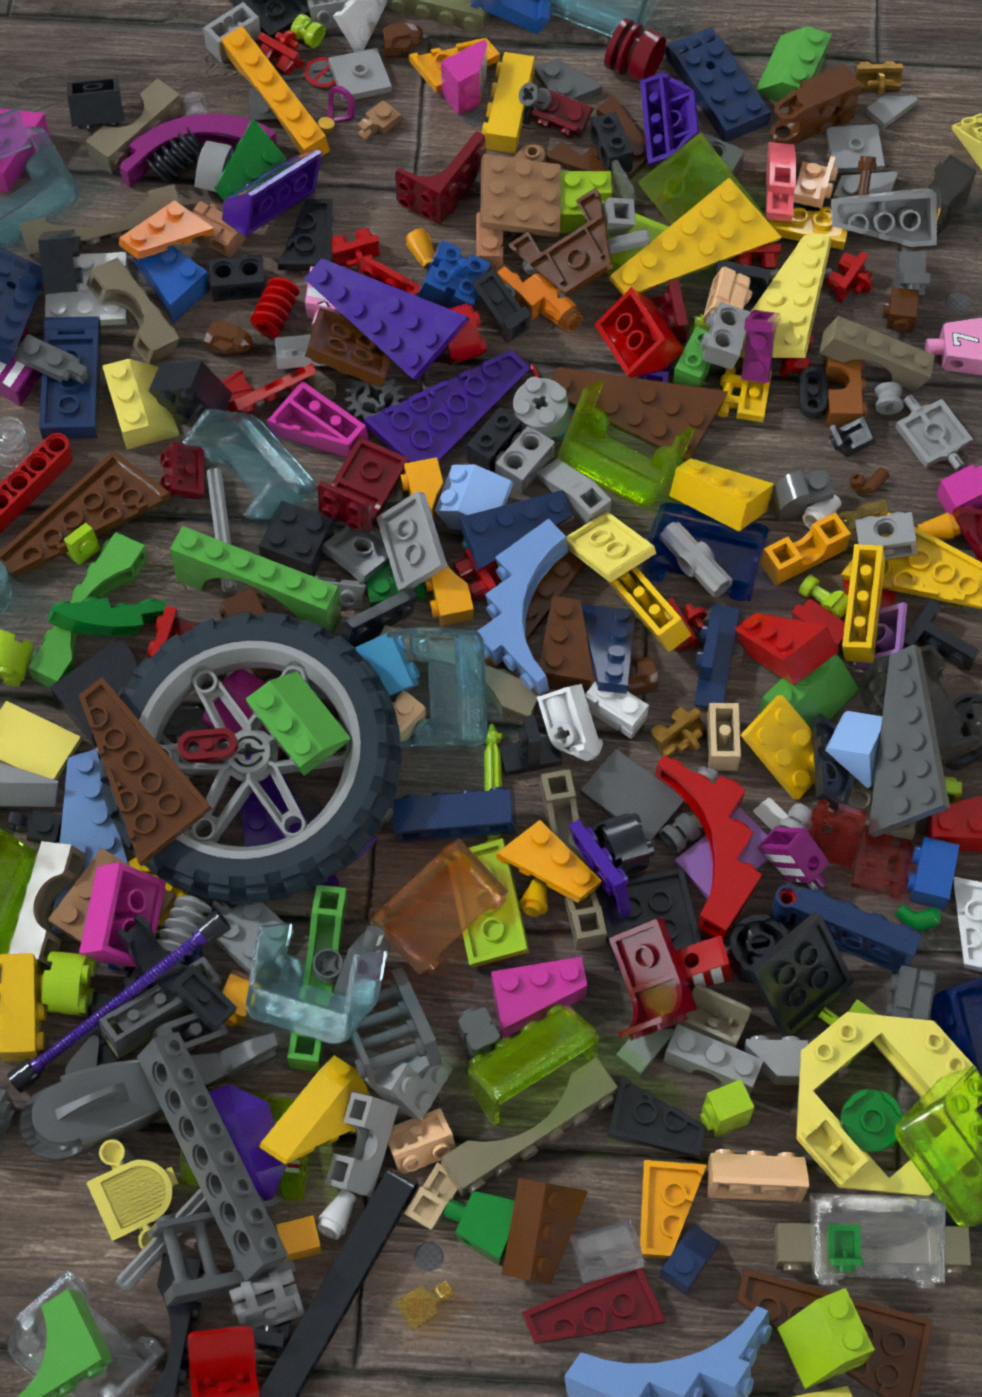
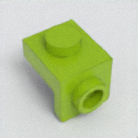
M84 523L64 539L69 550L66 554L78 565H81L101 549L93 528L87 523Z

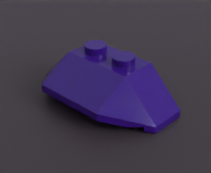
M664 72L640 81L647 160L650 167L675 158L700 134L695 91Z
M230 1084L208 1092L259 1196L263 1197L265 1201L272 1200L288 1163H282L259 1147L263 1139L275 1126L269 1103Z

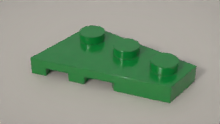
M254 118L246 127L242 139L239 140L236 150L214 186V189L224 201L229 195L235 194L243 189L245 185L251 184L264 173L272 171L282 162L288 160Z

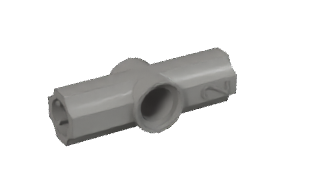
M672 522L660 534V540L676 556L678 565L684 574L688 577L694 576L713 597L721 596L732 585L733 579L715 561L714 554L709 546L702 541L697 542L679 522Z

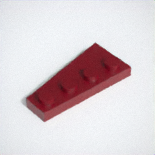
M639 1262L522 1312V1317L534 1345L665 1324L666 1322Z

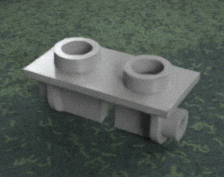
M315 575V578L338 586L340 606L363 609V595H365L366 584L361 583L360 580L341 579V582H336L335 578Z

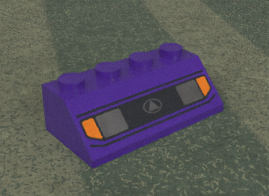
M317 149L296 155L288 161L282 162L272 171L264 173L251 184L245 185L243 189L235 194L229 195L223 203L222 221L246 237L315 193L322 152Z

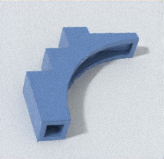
M547 519L495 557L498 567L496 573L502 583L485 594L488 603L486 610L493 620L475 632L478 641L476 648L484 659L490 658L495 665L504 661L509 670L512 672L516 670L521 675L520 679L528 690L534 689L539 696L549 690L545 673L534 660L527 645L526 618L531 599L540 581L551 567L569 552L566 536L550 519Z
M756 1306L744 1323L725 1339L703 1351L680 1359L658 1363H623L603 1360L581 1352L564 1376L567 1396L702 1397L703 1394H706L710 1397H748L754 1384V1379L751 1378V1367L756 1360L758 1349L761 1344L768 1342L772 1332V1326L769 1325V1312Z

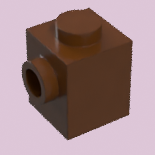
M892 287L889 302H885L882 318H887L886 329L897 332H913L917 318L919 291Z

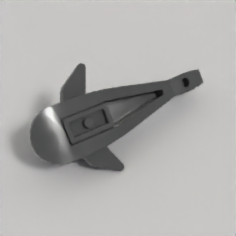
M271 1033L239 1043L220 1053L190 1056L206 1089L225 1078L250 1072L273 1060L276 1057L274 1050L278 1048V1042L275 1033ZM96 1035L90 1036L70 1059L65 1069V1075L60 1076V1081L37 1092L25 1104L20 1117V1130L26 1145L34 1154L46 1160L64 1161L88 1153L98 1164L111 1167V1165L105 1164L99 1156V1149L105 1141L111 1139L119 1141L165 1115L139 1060L119 1061L97 1066L99 1037ZM124 1146L125 1155L122 1159L123 1163L126 1164L136 1160Z

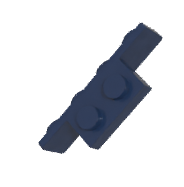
M713 604L708 626L702 625L699 642L705 643L704 651L698 650L695 667L700 668L694 701L695 707L708 709L709 703H724L736 635L734 629L737 627L740 612L738 608Z

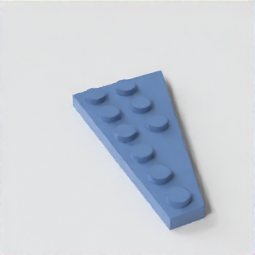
M96 749L68 757L60 843L73 845L87 854L81 874L101 848L128 864L121 836L117 832L104 800L103 785L100 781V761ZM73 885L66 887L56 896L53 912ZM52 925V931L55 935L63 933Z

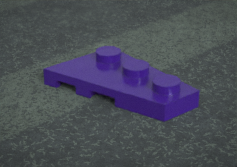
M579 819L569 824L573 843L593 872L598 870L597 875L602 880V888L608 897L612 894L615 895L618 906L617 911L622 919L631 915L633 911L626 887L629 880L625 872L621 868L616 869L614 867L611 854L605 847L602 849L597 844L598 839L590 827L585 828Z

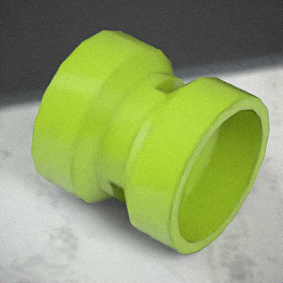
M305 14L298 15L291 26V31L296 34V39L304 40L305 44L311 48H316L321 43L326 30L324 25L319 22H312L311 18Z

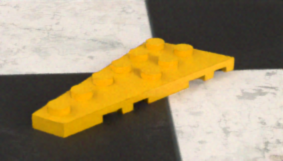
M728 178L651 241L649 245L645 246L611 274L609 280L622 295L631 287L643 293L656 288L660 284L677 280L689 273H695L714 266L718 263V260L727 261L739 254L756 250L760 246L777 242L781 239V236L735 183Z
M914 526L918 555L885 560L883 589L982 609V562ZM886 533L882 534L881 536L888 537L891 534ZM853 559L841 573V580H850Z

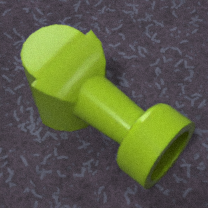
M812 574L808 575L799 587L798 593L805 598L813 596L822 603L821 606L839 619H842L847 611L848 595L841 590L830 593L819 586L820 581Z

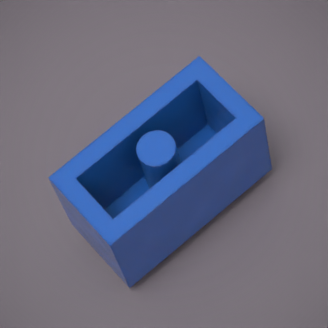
M924 837L921 846L915 845L911 863L916 864L915 873L910 872L906 890L911 891L910 902L945 909L950 899L959 851L958 844Z

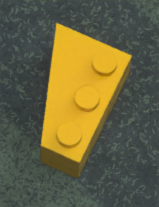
M690 458L676 468L669 496L740 532L767 512L774 483Z
M34 953L0 954V967L2 969L0 984V1057L3 1062L25 1061L28 1058L32 1060L35 1057H40V1050H45L46 1047L45 1032H41V1021H46L47 1012L43 1011L46 1004H42L41 1000L44 973Z

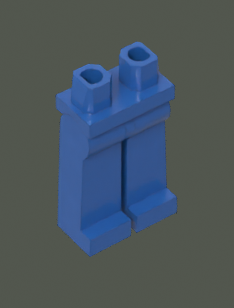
M471 0V7L476 9L481 7L483 10L536 35L550 21V0Z

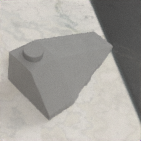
M926 188L831 199L832 226L909 247L937 245V192Z

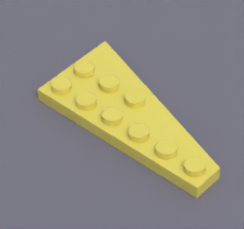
M804 235L751 310V312L753 310L780 313L779 325L776 327L772 358H806L832 243L830 235ZM747 330L739 357H744Z

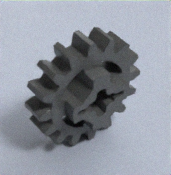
M385 377L382 387L368 384L362 379L360 383L353 380L352 388H347L346 390L347 398H345V404L348 413L360 422L368 416H374L384 411L385 408L404 402L402 387L396 386L394 378L386 381Z

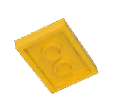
M777 695L740 736L792 799H800L815 782L813 731L783 695Z

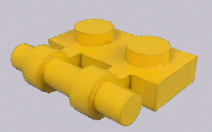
M735 367L732 370L726 368L725 374L721 377L720 386L722 391H728V396L721 406L718 416L728 417L729 409L734 408L738 409L736 418L763 423L770 381L762 383L741 380L740 375H735ZM734 388L741 389L740 396L732 395Z

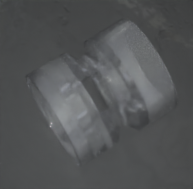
M14 417L0 418V463L8 467H17L31 454V446L23 423Z

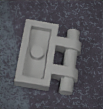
M291 1269L278 1273V1270L268 1273L269 1277L252 1283L250 1280L240 1283V1287L229 1290L233 1303L243 1299L246 1300L234 1305L240 1326H251L254 1329L261 1330L263 1325L274 1326L305 1314L296 1284L283 1288V1285L295 1281ZM274 1289V1291L271 1293L255 1298V1295Z

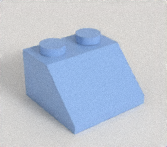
M452 465L435 512L450 530H462L458 521L460 517L506 505L514 483L477 465Z

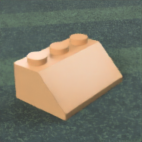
M719 1149L715 1153H710L708 1159L707 1198L802 1202L809 1188L805 1157H797L796 1153L782 1152L778 1156H766V1153L763 1151H748L747 1155L734 1154V1151L730 1149Z

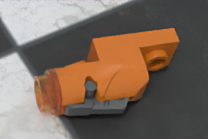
M505 266L497 271L504 284H509L515 289L516 295L514 298L521 308L527 307L532 314L531 320L542 314L558 325L559 328L568 332L575 330L582 322L583 316L580 314V309L572 297L565 295L543 275L536 273L522 283L521 278Z

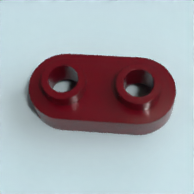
M227 728L188 731L179 738L177 743L179 754L185 761L190 763L227 760L236 754L239 747L235 734ZM222 742L229 743L228 747L223 750L219 749V745ZM198 745L199 749L196 752H189L191 746Z

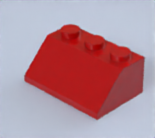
M633 287L594 324L629 378L666 369L684 351L652 300Z

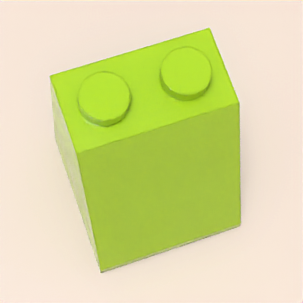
M846 1288L815 1300L777 1328L804 1389L864 1365L875 1350Z

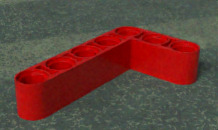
M61 433L49 435L0 483V506H6L0 509V534L72 462V451L68 438Z

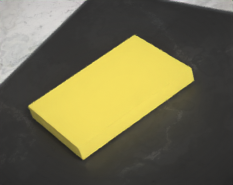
M608 511L566 536L569 551L609 582L614 581L656 554L654 545Z
M6 701L0 709V763L58 780L67 765L68 757L73 756L82 742L81 736Z

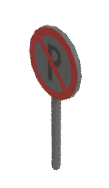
M320 57L311 60L305 66L304 73L281 75L283 80L305 78L311 86L320 89H327L336 85L328 65V58Z

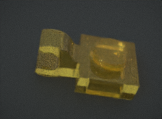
M885 499L860 505L856 511L841 512L838 516L842 522L847 521L850 523L846 527L852 534L856 530L855 520L863 519L867 516H886L888 506Z
M445 1280L429 1292H426L423 1285H420L395 1301V1304L410 1329L414 1331L439 1315L435 1305L446 1301L454 1294Z

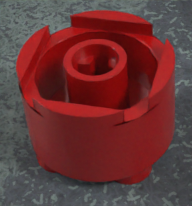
M467 303L449 308L467 316L470 320L445 348L450 353L445 355L450 365L486 353V342L483 336L480 337L477 329L481 327L478 312L474 311L472 305Z

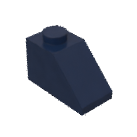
M694 1224L661 1269L659 1278L686 1296L719 1246L720 1241Z

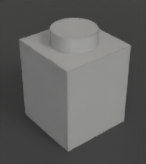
M608 198L603 203L608 235L627 234L636 225L634 199Z

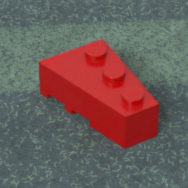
M755 613L734 629L746 655L794 686L839 652L828 626Z
M982 796L950 803L949 809L928 816L926 820V837L958 844L959 851L982 852Z

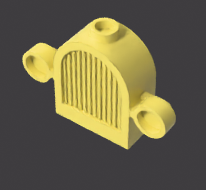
M107 1140L101 1145L99 1156L105 1164L111 1165L112 1170L86 1183L111 1240L118 1239L139 1228L138 1243L143 1250L153 1239L148 1236V1231L152 1228L151 1222L157 1220L165 1213L172 1199V1187L179 1183L172 1167L164 1170L158 1164L148 1160H134L124 1164L122 1160L125 1155L124 1146L117 1140Z

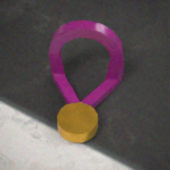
M336 85L329 90L327 117H322L318 121V126L323 133H330L334 130V124L350 121L355 117V100L352 94L342 86ZM338 92L347 99L349 107L347 115L332 118L334 93Z

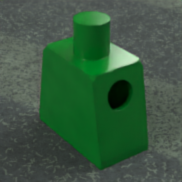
M477 1191L472 1192L467 1205L450 1199L443 1216L459 1223L456 1229V1239L491 1262L500 1265L507 1248L515 1200Z

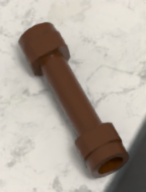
M861 155L860 161H858L857 169H861L858 196L869 194L871 173L876 171L877 166L876 157Z

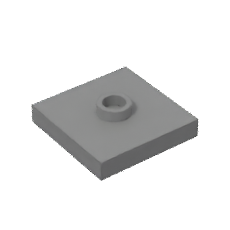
M377 48L328 58V65L336 85L346 88L352 94L354 100L392 92V85ZM340 94L342 102H347V99Z
M877 124L837 126L827 129L826 139L829 157H835L834 167H838L837 174L861 173V169H857L861 155L876 157V171L872 172L884 171L885 163Z

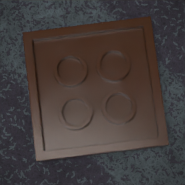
M321 307L319 308L305 357L310 358L315 363L333 367L340 373L358 377L368 384L382 387L390 357L346 317Z

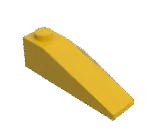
M334 1055L316 1073L263 1139L259 1147L282 1163L287 1164L313 1152L316 1146L327 1141L333 1143L338 1140L340 1135L349 1131L351 1133L356 1132L353 1126L343 1123L351 1094L355 1092L371 1096L357 1069Z

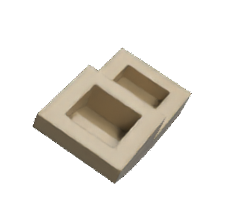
M437 1162L423 1187L419 1188L404 1215L431 1231L444 1214L449 1200L453 1199L458 1192L441 1164Z

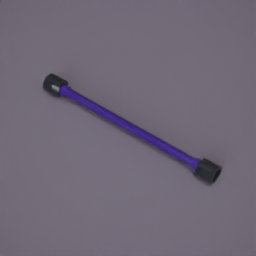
M218 910L213 911L198 925V930L193 933L189 940L180 945L177 950L175 949L174 952H171V955L169 954L161 962H158L149 972L147 971L146 974H143V977L141 976L133 984H130L121 994L119 993L118 996H115V999L113 998L112 1001L102 1006L99 1011H96L84 1023L74 1028L62 1040H59L56 1045L54 1044L53 1047H50L41 1054L40 1057H35L32 1060L28 1058L8 1072L7 1077L11 1084L21 1093L31 1087L40 1078L41 1072L45 1070L46 1065L59 1057L65 1050H68L77 1040L79 1041L80 1038H83V1035L85 1036L93 1028H96L99 1025L100 1018L130 1001L142 989L148 987L158 977H161L164 972H167L170 967L172 968L173 965L180 962L186 955H189L198 945H204L206 942L211 944L231 930V926Z

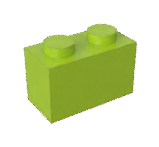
M737 1080L708 1092L702 1106L703 1113L700 1114L702 1124L706 1126L705 1130H711L714 1138L748 1125L755 1107L742 1080Z

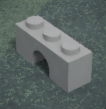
M677 1024L666 1049L663 1062L692 1074L693 1070L707 1072L721 1081V1087L741 1079L750 1096L764 1060Z
M352 1092L343 1123L354 1127L357 1135L354 1149L347 1155L333 1154L325 1184L366 1197H372L398 1111V1105L372 1096Z

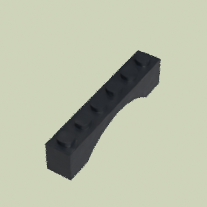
M163 1254L157 1287L165 1301L164 1293L175 1280L169 1255ZM183 1257L187 1276H191L192 1280L203 1278L205 1271L202 1260ZM198 1300L166 1306L171 1330L170 1351L164 1373L150 1397H179L180 1387L186 1386L189 1374V1367L185 1366L186 1357L189 1354L188 1335L192 1331L193 1321H199L202 1302H197Z

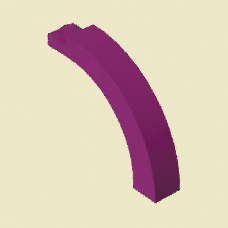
M198 114L160 124L138 137L129 145L131 156L127 157L120 166L122 182L130 188L152 169L147 159L154 163V152L163 156L162 146L169 150L172 149L170 140L172 139L179 143L178 133L187 137L186 127L190 128L203 146L208 140L232 146L233 150H236V146L239 140L242 139L246 127L251 120L228 114ZM258 123L278 147L276 131Z

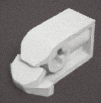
M582 684L569 686L537 697L549 739L557 749L584 761L593 760L600 754L603 742L602 739H598Z

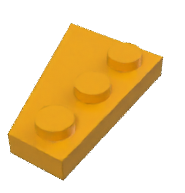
M487 38L456 44L455 48L442 51L441 48L431 49L429 54L418 55V52L409 54V62L437 94L442 91L441 61L484 39L487 42V67L500 61V53Z
M541 820L496 854L497 860L504 864L507 861L520 868L519 872L527 876L533 875L546 882L547 887L577 903L600 887L602 881Z
M644 1160L639 1257L669 1259L675 1249L707 1165Z

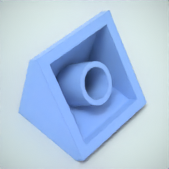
M846 711L843 713L825 751L864 786L869 788L875 779L882 716Z

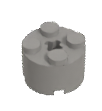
M530 377L517 390L513 400L515 417L522 421V432L526 427L536 429L548 438L555 436L557 438L566 431L570 422V412L565 388L550 379Z

